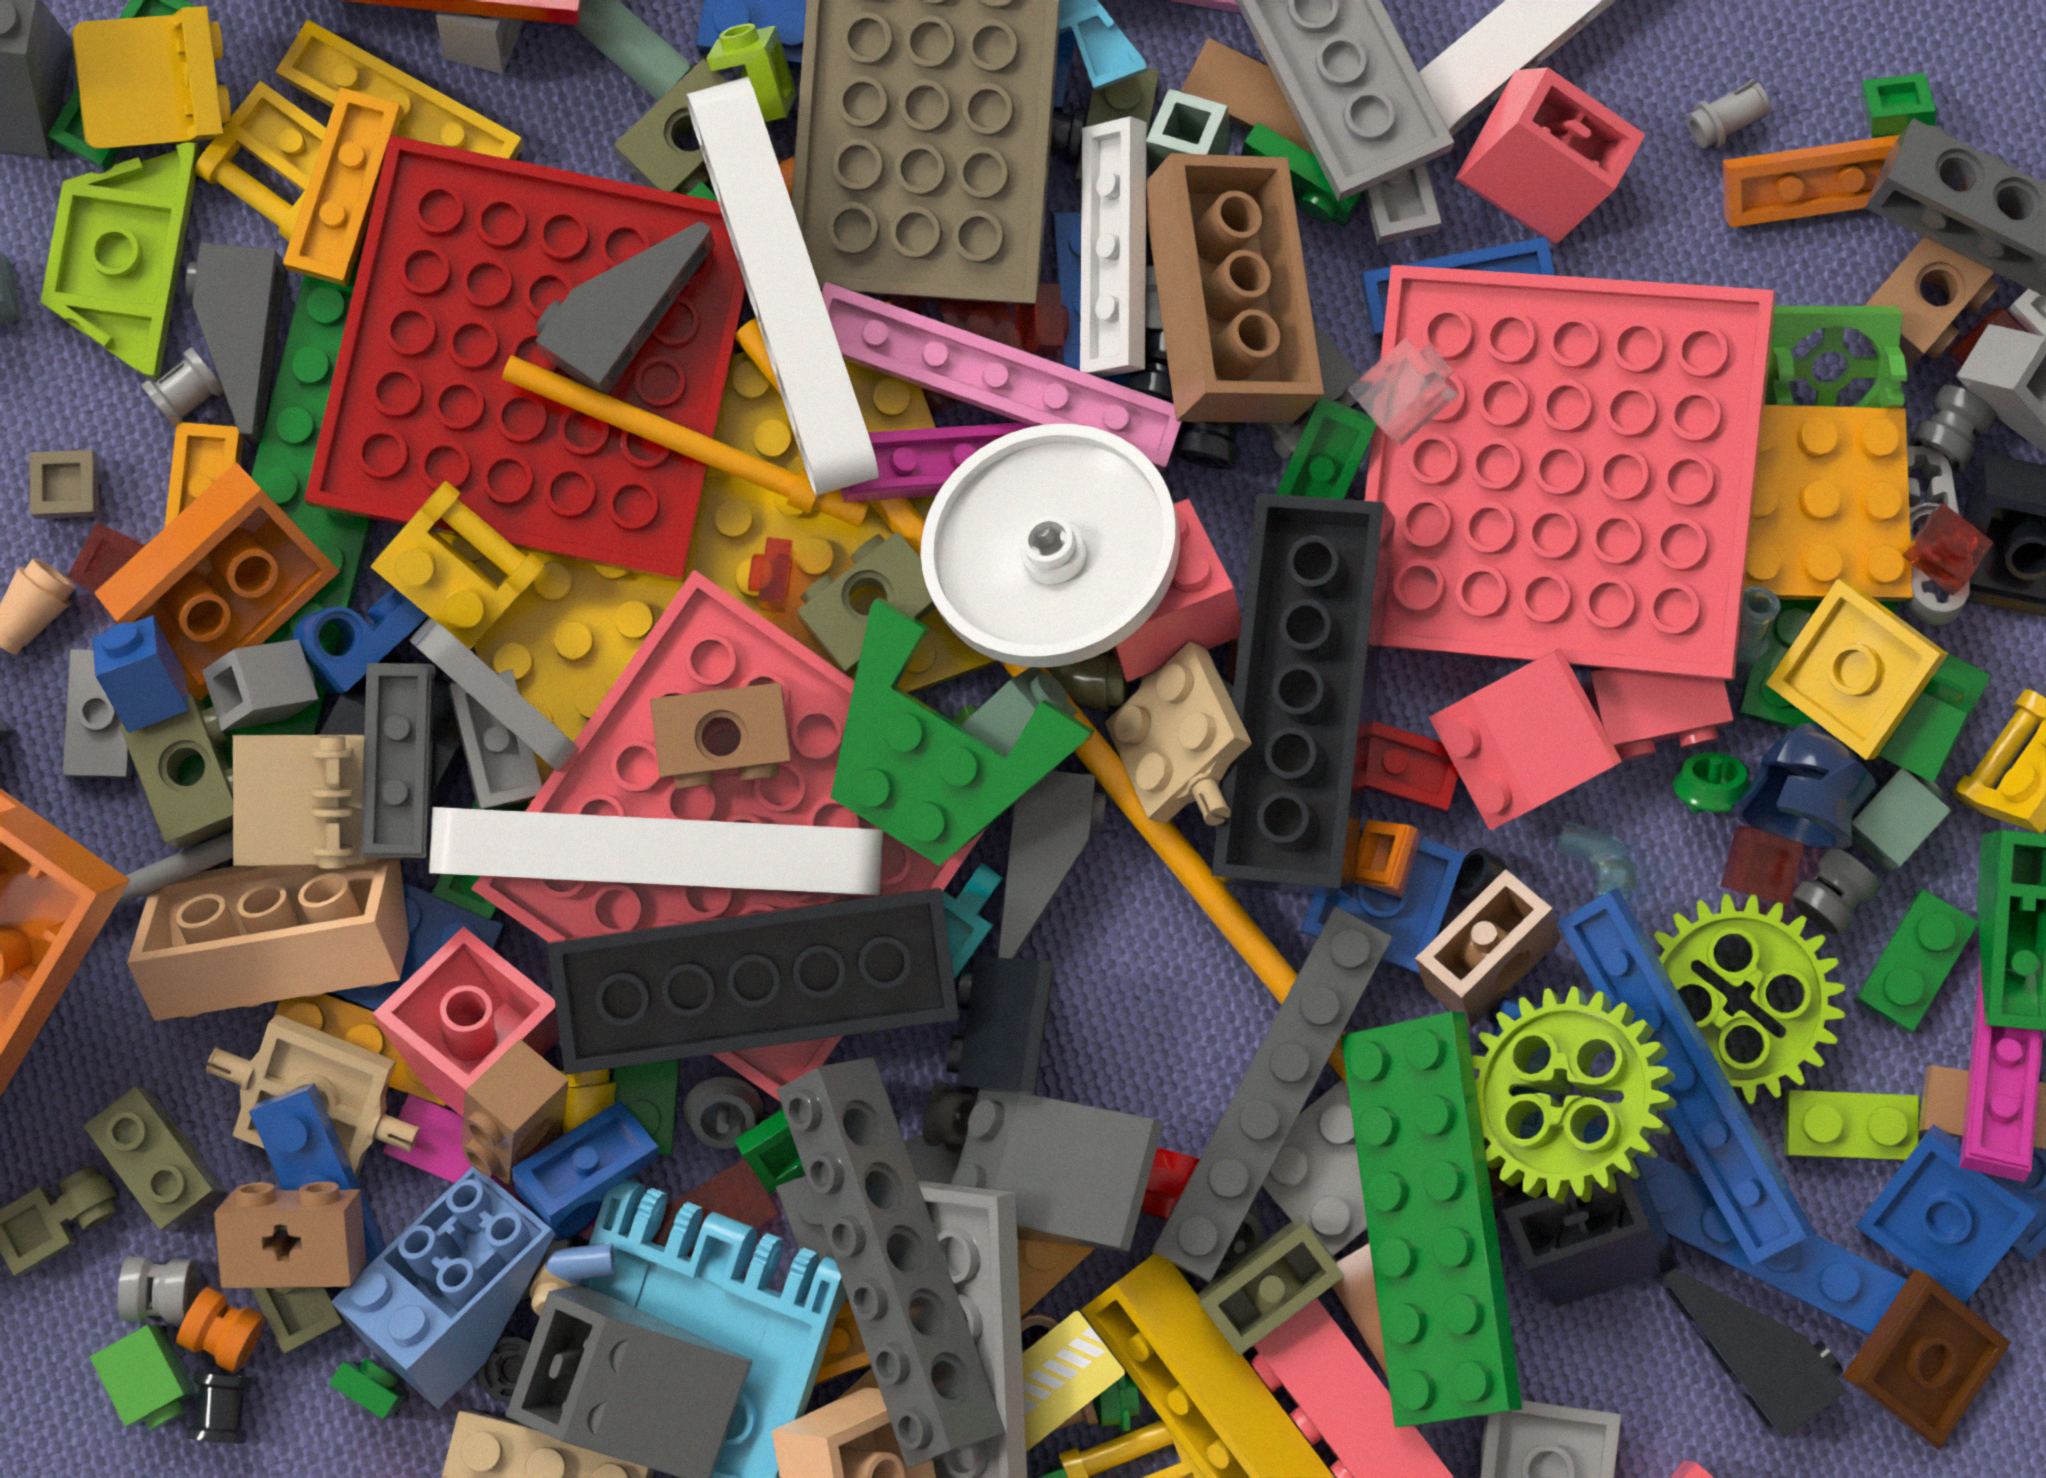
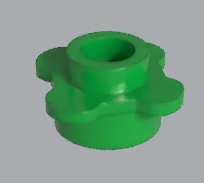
M1123 1375L1094 1398L1096 1416L1100 1427L1117 1426L1118 1431H1129L1130 1417L1139 1416L1140 1408L1137 1385L1131 1377H1124Z

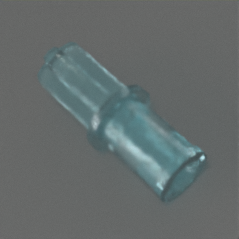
M1752 586L1744 590L1735 679L1724 680L1726 689L1729 685L1738 688L1744 686L1755 661L1761 659L1770 645L1768 632L1776 614L1778 615L1781 608L1779 599L1769 589Z

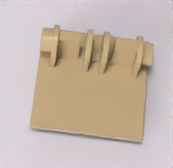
M233 735V866L319 865V868L338 869L346 868V865H365V860L360 857L364 735Z

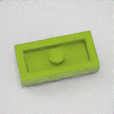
M1785 1091L1784 1156L1905 1161L1918 1144L1919 1095Z

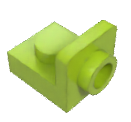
M748 23L723 31L706 58L710 71L745 64L741 70V78H749L764 122L787 117L797 97V91L776 25L756 30L754 24Z

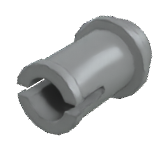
M1752 79L1746 82L1744 86L1710 104L1705 101L1695 104L1694 112L1687 115L1686 120L1692 137L1700 147L1706 148L1712 145L1715 148H1719L1726 143V136L1760 118L1771 115L1772 109L1765 90Z

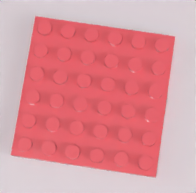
M1391 265L1374 412L1377 426L1371 438L1364 500L1384 502L1395 517L1381 647L1523 661H1535L1560 647L1570 665L1734 680L1777 295L1775 291Z
M695 570L690 574L575 739L574 743L579 749L558 772L554 769L525 811L881 830L830 798L855 681ZM781 683L791 762L778 764L779 776L740 781L739 769L713 772L714 784L675 789L674 777L661 778L659 776L650 699ZM716 719L710 722L703 732L705 748L716 756L729 755L740 744V729L733 721L728 719ZM985 830L950 860L940 866L883 831L880 895L936 887L941 888L943 892ZM480 876L471 888L548 942L878 896ZM842 1036L712 1055L780 1101L776 1089L817 1067H821Z

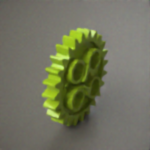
M1725 894L1722 898L1720 913L1713 915L1708 906L1700 900L1697 902L1698 921L1691 924L1684 916L1676 913L1673 915V919L1679 934L1672 938L1665 933L1656 931L1654 937L1664 949L1661 957H1657L1676 990L1679 991L1682 987L1688 985H1695L1703 988L1709 994L1711 1010L1708 1016L1702 1021L1696 1022V1025L1732 1088L1733 1086L1741 1087L1747 1103L1752 1104L1756 1097V1085L1764 1083L1768 1091L1777 1098L1781 1096L1779 1077L1786 1074L1793 1082L1800 1086L1805 1083L1802 1072L1798 1067L1803 1060L1812 1065L1822 1067L1824 1062L1813 1047L1817 1041L1825 1044L1837 1043L1838 1039L1823 1027L1825 1020L1844 1018L1845 1012L1828 1005V997L1844 991L1845 985L1826 982L1824 974L1832 970L1839 962L1837 958L1818 960L1814 954L1826 939L1823 935L1815 936L1807 941L1800 936L1805 926L1806 917L1802 915L1787 926L1780 922L1783 913V903L1777 902L1766 916L1759 914L1757 895L1750 896L1744 911H1735L1730 895ZM1736 935L1745 939L1750 945L1752 951L1751 961L1744 970L1728 972L1716 963L1714 947L1721 938ZM1695 960L1701 961L1732 987L1737 988L1743 982L1750 984L1754 989L1749 997L1751 1002L1780 1023L1786 1030L1785 1036L1782 1038L1774 1036L1745 1011L1739 1010L1733 1016L1728 1015L1722 1009L1727 1002L1725 995L1693 972L1691 969L1692 962ZM1781 975L1790 976L1801 985L1803 1000L1800 1006L1793 1012L1781 1013L1774 1010L1768 1004L1766 987L1774 977ZM1741 1025L1755 1029L1760 1034L1763 1042L1759 1057L1747 1064L1732 1060L1725 1049L1727 1034L1734 1027Z
M1571 987L1565 1004H1562L1559 996L1550 988L1544 989L1543 1007L1539 1009L1525 997L1519 999V1009L1522 1017L1514 1021L1502 1012L1496 1014L1503 1032L1498 1037L1480 1032L1478 1037L1489 1051L1485 1057L1472 1056L1473 1067L1479 1071L1478 1079H1475L1484 1145H1490L1485 1150L1487 1166L1494 1169L1503 1165L1499 1178L1511 1187L1523 1179V1192L1535 1199L1542 1193L1546 1184L1549 1198L1560 1204H1563L1569 1186H1572L1576 1196L1584 1202L1591 1200L1592 1183L1596 1181L1613 1194L1617 1192L1615 1172L1621 1169L1634 1179L1640 1176L1632 1160L1637 1153L1654 1159L1658 1156L1654 1147L1647 1141L1650 1133H1670L1671 1129L1656 1116L1659 1110H1668L1676 1107V1101L1668 1094L1659 1091V1087L1671 1083L1676 1078L1669 1068L1654 1066L1668 1054V1051L1659 1041L1646 1043L1654 1029L1644 1019L1631 1024L1635 1011L1626 1003H1620L1611 1011V999L1604 992L1598 991L1587 1006L1586 996L1578 987ZM1550 1047L1551 1057L1548 1065L1538 1073L1528 1074L1527 1062L1531 1054L1539 1048ZM1604 1051H1615L1616 1060L1611 1071L1603 1077L1592 1078L1590 1068L1595 1057ZM1572 1083L1589 1096H1607L1621 1092L1624 1094V1098L1620 1103H1607L1595 1098L1570 1095L1566 1096L1564 1105H1561L1550 1095L1544 1093L1522 1094L1513 1097L1511 1092L1514 1087L1523 1086L1542 1092L1566 1094L1569 1093ZM1542 1111L1544 1115L1542 1129L1532 1138L1521 1139L1520 1126L1522 1121L1532 1112ZM1607 1115L1609 1127L1604 1137L1595 1143H1585L1583 1133L1588 1122L1596 1116Z

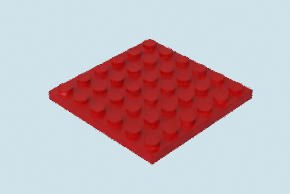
M390 135L304 501L306 504L316 508L406 525L446 480L461 493L458 499L517 549L684 582L709 465L502 379V375L510 356L513 355L582 384L544 358L540 353L535 341L540 334L535 329L546 308L556 299L563 303L573 288L702 221L711 228L715 246L608 395L715 440L736 346L735 336L740 328L747 296L745 283L718 201ZM441 518L431 527L435 532L463 537Z

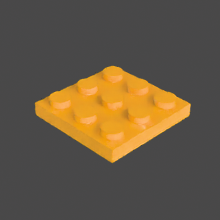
M1764 405L1743 599L1823 600L1837 579H1848L1876 601L1903 602L1913 598L1911 586L1912 562L1906 408Z

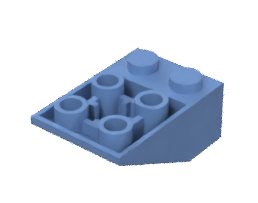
M472 1166L364 1269L350 1287H346L331 1303L371 1350L436 1409H439L487 1362L555 1233L493 1179L481 1174Z

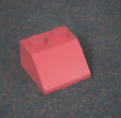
M1560 647L1429 717L1489 831L1622 762Z
M464 926L373 1013V1020L424 1086L462 1117L465 1090L519 1039L524 1041L541 1057L560 1040L555 999Z

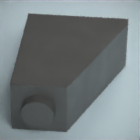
M0 0V153L52 161L55 143L47 135L61 113L73 45L72 39L42 0Z

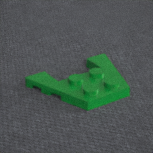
M877 598L872 603L869 611L830 798L940 866L950 860L1006 812V809L1033 786L1042 781L1069 755L1084 745L1092 737L1095 730L1047 700L1039 702L1009 755L1007 756L898 687L899 681L930 628L883 598Z

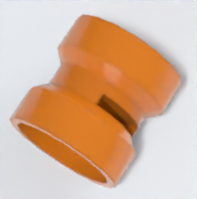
M207 1286L199 1293L188 1310L179 1329L176 1344L194 1354L206 1350L215 1357L218 1366L236 1374L253 1352L264 1329L266 1317L263 1313L249 1306L242 1309L229 1306L225 1294Z

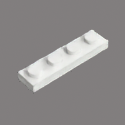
M1131 116L1082 128L1080 371L1098 378L1145 369L1147 122Z

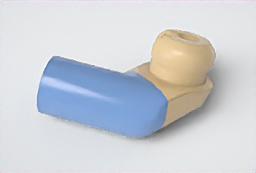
M607 1243L563 1248L552 1252L532 1280L530 1286L532 1309L535 1314L540 1317L549 1291L579 1285L584 1279L616 1276L617 1261L614 1245Z

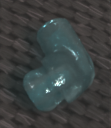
M1565 820L1555 850L1592 863L1599 876L1596 883V893L1599 897L1618 888L1623 898L1627 900L1630 889L1637 885V870L1621 842L1610 834Z

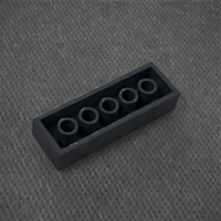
M1256 494L1232 697L1233 705L1252 744L1229 765L1223 775L1221 793L1231 810V815L1229 818L1223 816L1225 821L1217 825L1211 874L1212 877L1226 886L1353 897L1395 527V517L1384 502Z
M939 887L576 937L547 943L565 1075L959 1019L942 889Z

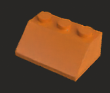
M236 462L95 591L94 594L118 624L134 623L154 615L185 671L187 691L197 699L202 700L209 693L202 672L204 669L233 649L261 645L340 571Z

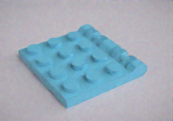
M629 1178L605 1193L588 1245L607 1243L614 1245L617 1261L616 1276L584 1279L579 1285L582 1284L752 1359L753 1363L712 1478H780L772 1430L805 1415L836 1316L847 1298V1293L841 1279L842 1276L839 1273L835 1259L827 1256L819 1264V1253L803 1247L796 1254L791 1264L790 1273L787 1276L783 1292H777L767 1288L777 1270L783 1249L782 1238L769 1233L763 1235V1238L760 1239L759 1244L756 1246L754 1257L744 1279L740 1276L750 1262L757 1239L756 1228L719 1213L711 1212L705 1219L699 1233L704 1211H702V1207L687 1202L683 1204V1207L676 1214L674 1226L671 1228L666 1247L658 1245L651 1241L661 1227L668 1203L667 1193L651 1188L645 1194L644 1184ZM696 1243L692 1257L687 1256Z

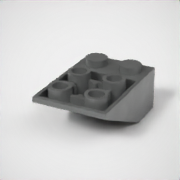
M582 1284L549 1291L505 1416L562 1442L680 1478H712L753 1360Z

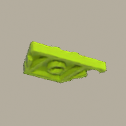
M193 142L176 145L177 151L145 161L137 157L115 164L112 169L105 173L97 174L90 172L62 182L40 300L51 312L153 381L160 379L197 176L194 169L201 154V149Z

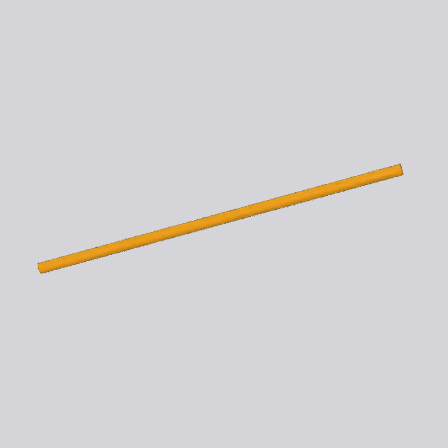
M754 318L736 332L735 340L780 393L757 320ZM907 498L868 501L894 533L898 531L921 559V540L925 520ZM999 661L1013 678L1030 668ZM1046 667L1040 668L1044 673L1052 676ZM1067 694L1068 702L1078 712L1073 717L1095 730L1092 737L1079 749L1075 750L1074 753L1091 774L1095 775V779L1282 1005L1298 974L1226 886L1211 876L1212 869L1171 819L1166 824L1147 818L1121 758ZM1340 1036L1327 1061L1348 1086Z

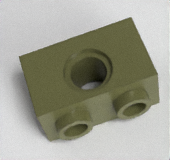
M702 59L614 144L620 163L645 187L687 195L702 181L710 189L712 183L701 149L684 151L679 149L676 143L683 133L694 130L686 94L727 83V81L717 71H710L708 62Z
M898 531L887 540H884L880 534L875 535L851 555L850 559L855 564L836 580L830 574L823 576L800 596V599L805 604L797 610L800 623L835 666L848 677L857 672L868 616L854 611L849 603L852 594L858 588L863 586L879 588L885 594L889 603L918 621H921L936 609L925 583L921 559Z
M192 694L188 695L189 711L130 733L126 731L122 723L119 724L164 842L177 850H182L233 829V767L230 768L221 746L230 741L227 730L221 731L214 706L207 709L206 705ZM192 755H202L205 762V771L202 778L193 785L181 786L178 780L180 764Z
M135 1086L83 1125L159 1230L177 1232L228 1193L153 1090Z
M1301 1214L1197 1293L1200 1305L1240 1356L1342 1279L1345 1274L1339 1263Z

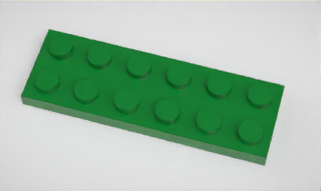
M1451 1011L1341 1035L1395 1428L1412 1427L1523 1410L1466 1014L1464 1012Z

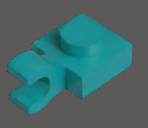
M983 863L980 864L957 899H954L944 891L942 892L953 977L956 979L993 928V925L978 914L989 902L1004 879Z

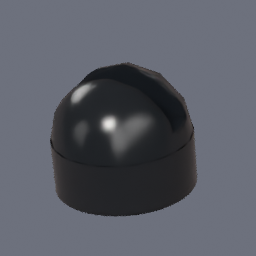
M1483 848L1473 849L1463 859L1455 882L1456 890L1460 895L1474 901L1505 869L1509 872L1510 869L1498 855Z

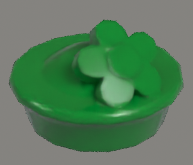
M1705 752L1691 756L1685 761L1682 770L1676 774L1673 781L1675 794L1688 805L1694 814L1705 811H1733L1731 809L1732 804L1743 796L1752 785L1748 779L1746 767L1738 759L1717 752Z

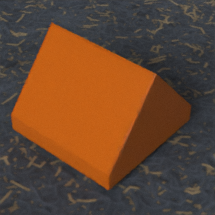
M1367 819L1358 845L1354 883L1403 898L1421 840L1418 829L1410 825Z

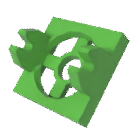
M1775 306L1765 405L1800 406L1793 401L1789 388V381H1795V378H1806L1810 386L1816 389L1815 406L1836 407L1838 390L1847 386L1852 378H1876L1874 385L1863 399L1851 407L1901 408L1904 405L1905 399L1900 384L1901 381H1907V370L1904 354L1899 348L1903 316L1899 307ZM1844 327L1855 329L1866 336L1876 350L1878 357H1853L1848 348L1843 345ZM1818 329H1822L1821 342L1812 347L1805 357L1792 356L1791 351L1801 339ZM1834 351L1846 357L1847 365L1845 371L1834 381L1822 382L1812 376L1811 368L1813 362L1821 354Z

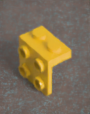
M207 6L185 7L179 9L173 15L84 21L78 23L73 28L71 38L84 139L89 147L93 149H108L212 140L223 134L222 123H229L231 118L230 100L226 85H217L214 60L222 59V36L218 21L209 22Z

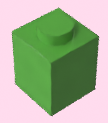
M146 1325L90 1356L125 1427L146 1423L149 1431L155 1430L183 1415L185 1410L181 1402L197 1394L162 1325Z

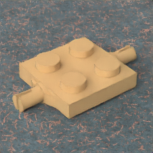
M1189 641L1161 669L1139 677L1141 680L1140 688L1105 721V725L1148 819L1166 824L1186 804L1197 801L1205 823L1213 826L1223 823L1225 821L1223 816L1229 818L1231 815V810L1227 806L1218 787L1219 781L1229 765L1252 742L1207 648Z
M278 1014L268 1022L260 1050L251 1061L215 1047L209 1057V1064L206 1066V1073H211L241 1085V1110L232 1136L264 1149L265 1147L249 1114L252 1107L259 1102L315 1083L356 1178L360 1174L368 1147L375 1139L411 1153L418 1140L417 1136L421 1131L420 1126H414L386 1115V1092L397 1061Z

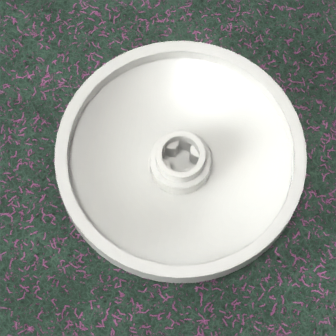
M1047 424L1029 427L1007 434L982 447L967 458L943 484L932 503L923 529L921 540L922 571L930 596L945 623L961 640L976 651L992 659L1023 667L1043 668L1073 664L1095 657L1123 642L1137 631L1157 609L1167 593L1178 563L1180 550L1178 516L1168 488L1156 467L1141 451L1124 439L1104 430L1077 424Z

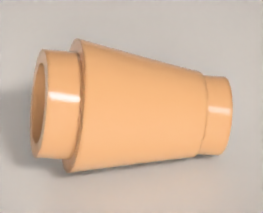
M33 558L26 568L19 566L0 603V647L11 654L17 655L23 646H26L71 605L68 597L75 589L74 584L58 570L37 558Z

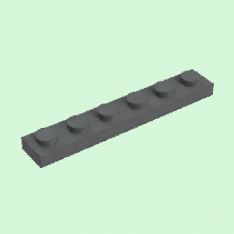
M1336 906L1332 909L1151 1252L1207 1283L1211 1282L1388 947L1392 936Z

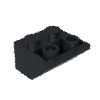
M1636 1157L1632 1160L1640 1175L1637 1179L1632 1178L1620 1169L1614 1173L1617 1192L1611 1194L1597 1181L1593 1182L1592 1196L1589 1202H1584L1578 1198L1572 1186H1569L1563 1204L1549 1198L1547 1184L1536 1199L1523 1192V1182L1517 1183L1513 1187L1508 1186L1502 1213L1526 1271L1555 1307L1678 1267L1679 1262Z

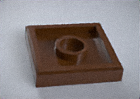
M1914 1269L1842 1377L1926 1444L1940 1450L2011 1342L1930 1275Z

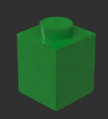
M1933 675L1877 756L1935 782L1943 773L1976 704L1962 698L1965 690L1961 686L1943 677Z

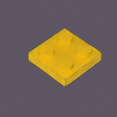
M1837 579L1770 676L1766 685L1865 760H1872L1880 753L1948 653L1848 579Z

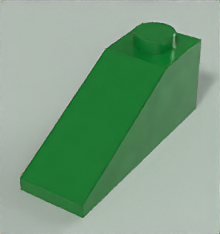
M2008 830L1981 834L1977 910L1984 1023L1987 1026L2046 1031V834Z

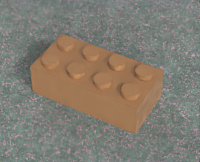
M1171 153L1146 181V214L1176 421L1293 423L1324 395L1288 158Z

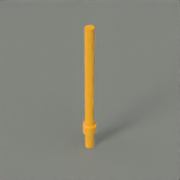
M513 355L510 356L504 369L502 379L787 497V505L810 514L813 508L860 528L869 504L863 501L843 503L842 492L837 490L816 496L807 473L803 469H800L798 474Z

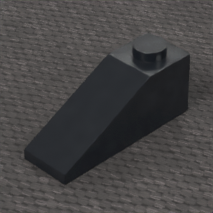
M1670 1269L1655 1276L1657 1282L1772 1437H1787L1847 1392L1837 1378L1844 1370L1834 1354L1822 1341L1819 1340L1812 1345L1806 1336L1676 1269Z

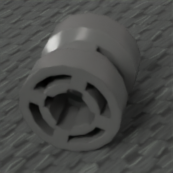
M1944 385L1932 402L1935 414L1929 420L1922 421L1917 426L1910 438V443L1912 446L1931 447L1941 452L1948 460L1952 471L1964 472L1975 456L1973 447L1976 442L1975 437L1985 436L1989 433L1998 418L1997 412L1990 404L1976 394L1958 386Z
M1828 849L1818 861L1819 872L1812 880L1801 882L1790 898L1794 905L1812 922L1830 934L1841 937L1854 922L1853 912L1858 905L1870 902L1882 886L1878 878L1853 856L1841 849Z

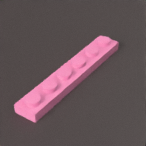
M825 282L821 293L843 360L1031 426L1077 424L1107 431L1135 446L1152 462L1157 470L1162 472L1165 470L1182 422L1176 421L1174 404Z

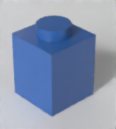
M154 615L134 623L126 622L115 625L104 634L92 638L95 677L128 733L189 711L185 671Z

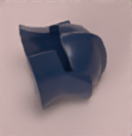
M1805 723L1796 727L1791 733L1782 736L1763 755L1754 782L1746 793L1732 804L1731 809L1734 816L1743 824L1771 837L1812 848L1847 849L1853 845L1852 817L1856 810L1876 789V783L1870 772L1862 765L1858 753L1821 725Z

